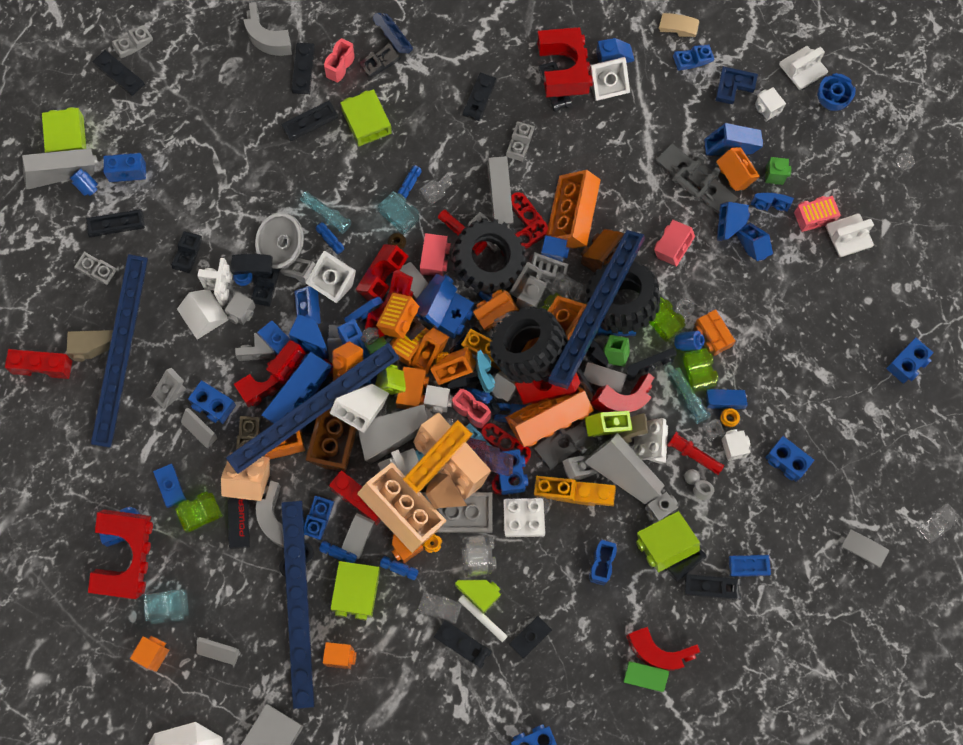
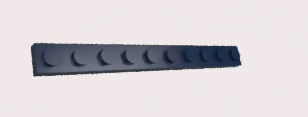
M626 230L548 379L549 384L568 389L645 240L644 234Z
M130 254L127 257L91 445L112 448L148 258Z
M389 342L227 456V461L235 472L239 474L330 409L338 397L358 389L400 359Z
M281 502L293 709L315 707L303 502Z

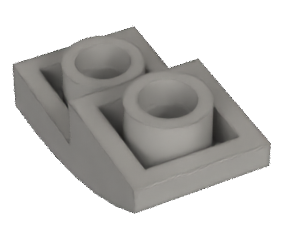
M145 25L128 30L127 36L113 40L112 46L121 59L145 47L153 41V37Z
M517 122L506 152L508 158L524 161L535 126Z
M85 251L74 266L76 270L105 285H108L117 271L115 267L101 259H96Z
M409 262L402 266L400 271L413 277L411 291L414 292L413 298L416 300L428 283L416 267Z
M587 362L584 376L588 383L601 387L608 385L620 393L627 374Z
M356 513L342 549L346 550L347 553L351 552L357 555V559H359L375 521Z
M850 530L842 545L843 549L879 568L889 552V549L853 530Z

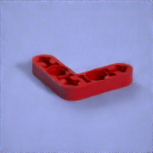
M516 192L511 195L512 209L526 228L515 235L517 237L523 235L529 237L528 243H521V246H525L526 250L545 237L548 232V226L523 193ZM515 199L518 201L522 200L521 205L519 203L515 204ZM532 212L534 217L528 220L524 217V213ZM536 227L543 228L542 233L540 231L536 232Z
M488 423L483 426L482 436L490 445L504 452L513 450L516 444L518 445L516 450L520 449V452L526 451L525 465L528 463L531 457L529 447H524L516 438L495 424ZM491 429H493V434L497 437L499 436V434H501L497 443L494 442L496 440V437H494L493 435H490L489 437L486 436V430L490 431ZM509 439L512 445L510 448H503L500 444L501 441ZM510 458L507 459L506 464L508 466H515L516 461ZM497 473L492 481L491 488L495 494L501 495V490H497V485L495 484L496 482L499 483ZM510 478L509 484L512 485L517 478Z

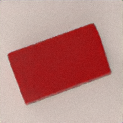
M290 340L268 366L267 371L282 384H285L293 372L300 366L303 357L307 353L299 344Z

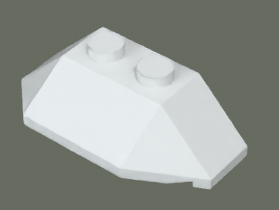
M193 722L154 733L148 745H224L221 736L199 723Z

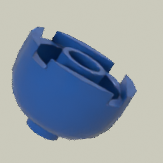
M835 73L822 80L818 87L817 97L820 104L827 110L839 111L851 103L856 89L855 86L853 88L850 78L843 74Z

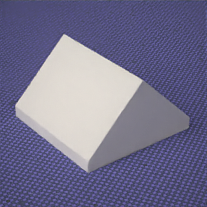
M625 57L590 65L589 75H592L593 79L591 89L596 101L630 93Z
M323 251L306 284L335 303H338L353 287L356 270L328 252Z
M210 289L189 292L177 308L196 339L201 338L228 321V316Z

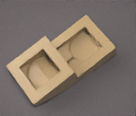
M663 13L659 30L660 32H677L679 37H696L699 20L679 14Z

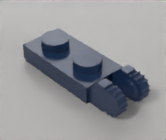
M385 13L374 14L373 21L375 25L382 28L384 35L392 42L393 48L399 53H410L413 47L389 15Z

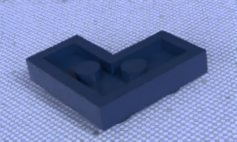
M723 66L715 101L733 105L737 89L754 93L758 74Z

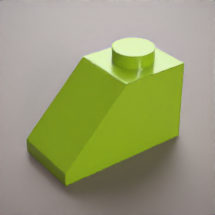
M391 364L377 375L375 386L388 392L390 395L405 392L404 371L398 370V366Z
M629 411L603 412L585 417L588 437L632 430Z
M458 580L455 583V586L482 613H485L501 597L499 593L501 589L493 581L489 583L487 580Z

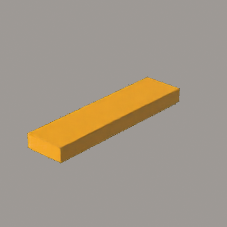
M457 420L403 480L416 493H419L473 434Z

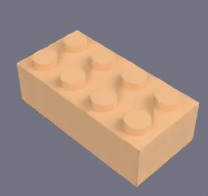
M439 412L421 424L413 441L416 449L424 455L451 427ZM465 442L439 472L448 474L451 477L462 498L465 500L482 487L491 470Z
M390 463L366 482L358 492V495L413 553L434 535L447 520L434 509L432 504L420 492L416 493L403 480L404 474L393 463Z

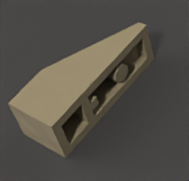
M113 330L68 332L67 355L74 361L82 362L85 359H92L108 351Z

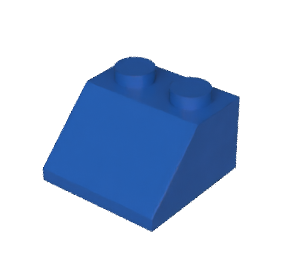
M298 314L289 332L290 339L299 344L304 351L312 352L324 359H329L326 344L315 319L306 314L304 316Z

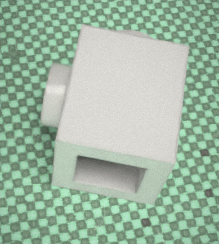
M774 87L761 91L755 103L757 111L762 113L767 121L781 113L786 104Z
M427 385L424 405L431 409L433 413L439 412L442 414V412H447L448 407H452L453 396L450 395V389Z
M737 429L727 431L726 435L721 439L728 461L745 458L750 454V440L748 436H745L744 430L739 432Z

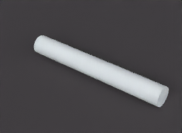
M461 596L458 601L501 642L508 637L467 597Z

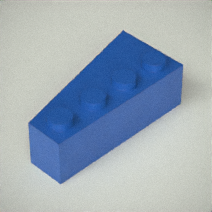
M312 352L306 354L301 361V365L293 372L290 379L266 408L262 416L272 423L277 422L315 395L333 369V366Z

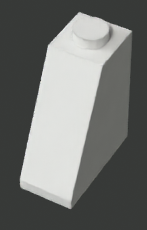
M370 384L338 397L333 404L330 414L364 433L384 406L389 393L374 384Z

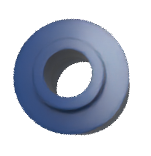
M80 168L70 177L72 184L84 196L87 194L91 196L98 190L96 187L98 183L86 170L83 171Z
M700 331L681 332L674 339L675 347L681 351L700 350L705 341Z

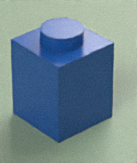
M545 235L541 255L563 262V258H567L569 247H566L567 240Z

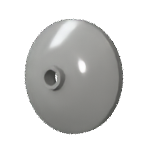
M275 213L267 217L260 225L255 239L257 254L271 255L273 257L272 268L282 269L288 267L298 258L304 241L303 230L299 221L290 214Z

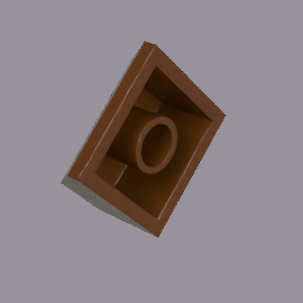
M604 229L600 234L597 233L592 239L593 244L590 247H586L581 253V264L592 272L598 269L601 270L603 265L609 264L624 233Z

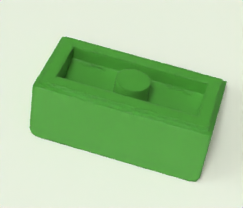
M629 661L627 663L624 683L664 692L669 671Z

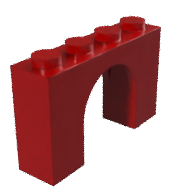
M580 27L538 31L537 44L539 56L564 55L576 63L573 67L566 70L544 72L546 98L589 94L590 86H593L592 75H589L590 62H586L588 52L587 48H584L585 35L581 34Z
M104 509L97 512L95 533L115 535L125 539L132 549L133 559L126 571L117 572L102 569L92 571L89 578L88 593L137 599L144 594L146 588L144 574L148 570L146 555L149 554L151 547L148 538L153 529V522H150L151 516Z

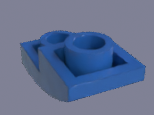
M710 45L694 46L691 50L677 51L673 54L678 71L703 66L715 60Z
M757 193L751 205L759 210L768 211L770 206H774L777 210L787 212L794 198L776 193Z
M317 495L314 497L310 513L307 515L304 525V535L319 540L322 539L335 501Z

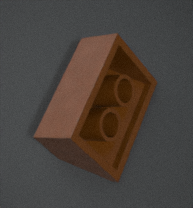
M331 407L316 418L306 461L327 470L336 472L342 470L346 473L357 429L330 414Z

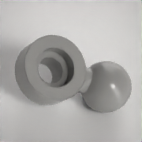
M690 469L686 471L684 479L688 484L694 485L693 492L695 496L701 500H709L714 493L713 485L708 481L700 480V474L697 470Z

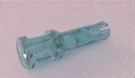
M308 191L302 194L304 198L301 197L300 201L323 216L327 224L335 226L341 234L348 230L351 225L349 218H344L339 214L338 210L330 209Z
M680 367L676 368L677 371L675 369L672 370L669 374L686 400V408L692 412L695 423L698 424L708 419L711 414L705 410L702 405V399L697 398Z

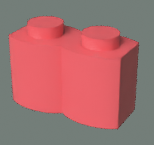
M342 38L336 42L333 53L326 58L324 63L326 78L337 83L343 79L346 68L354 61L353 43Z
M460 389L452 398L454 410L458 414L467 417L469 422L475 427L482 429L490 420L491 411L488 406L480 401H476L469 391Z

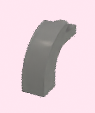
M256 2L249 3L250 10H247L248 19H244V24L253 45L270 55H292L288 30L270 31L262 27L259 21Z
M270 481V485L266 486L264 490L265 500L262 499L256 502V517L265 535L273 543L284 548L283 524L277 521L274 511L281 486L278 482Z

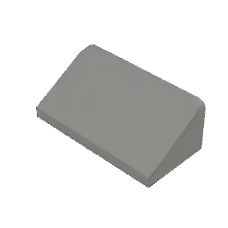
M186 408L181 423L208 448L217 440L216 434L189 408Z
M201 637L197 639L198 655L231 665L236 664L240 653L239 649Z

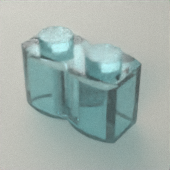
M393 191L378 205L379 213L403 235L420 221L419 211L414 206L406 204L405 197L400 193L397 194Z
M184 589L143 595L145 620L151 621V624L164 623L163 619L171 618V621L184 620V616L189 615L187 591Z

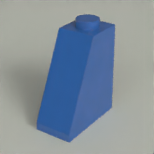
M728 123L723 124L704 139L705 151L708 156L724 155L728 150L736 147H741L745 154H753L763 147L761 130Z
M436 274L415 300L419 305L416 316L436 328L440 326L457 291V288L452 284L454 281L449 276Z

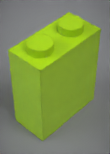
M374 89L364 91L358 96L349 97L340 102L343 115L358 147L392 134L391 124Z
M71 107L66 110H50L42 113L45 153L86 149L84 117L79 108Z
M679 511L637 532L638 540L636 544L641 552L644 551L646 553L649 565L655 567L657 572L700 551L699 540Z
M339 561L331 604V611L335 612V616L347 617V614L355 615V619L367 620V617L372 618L380 574L379 567Z

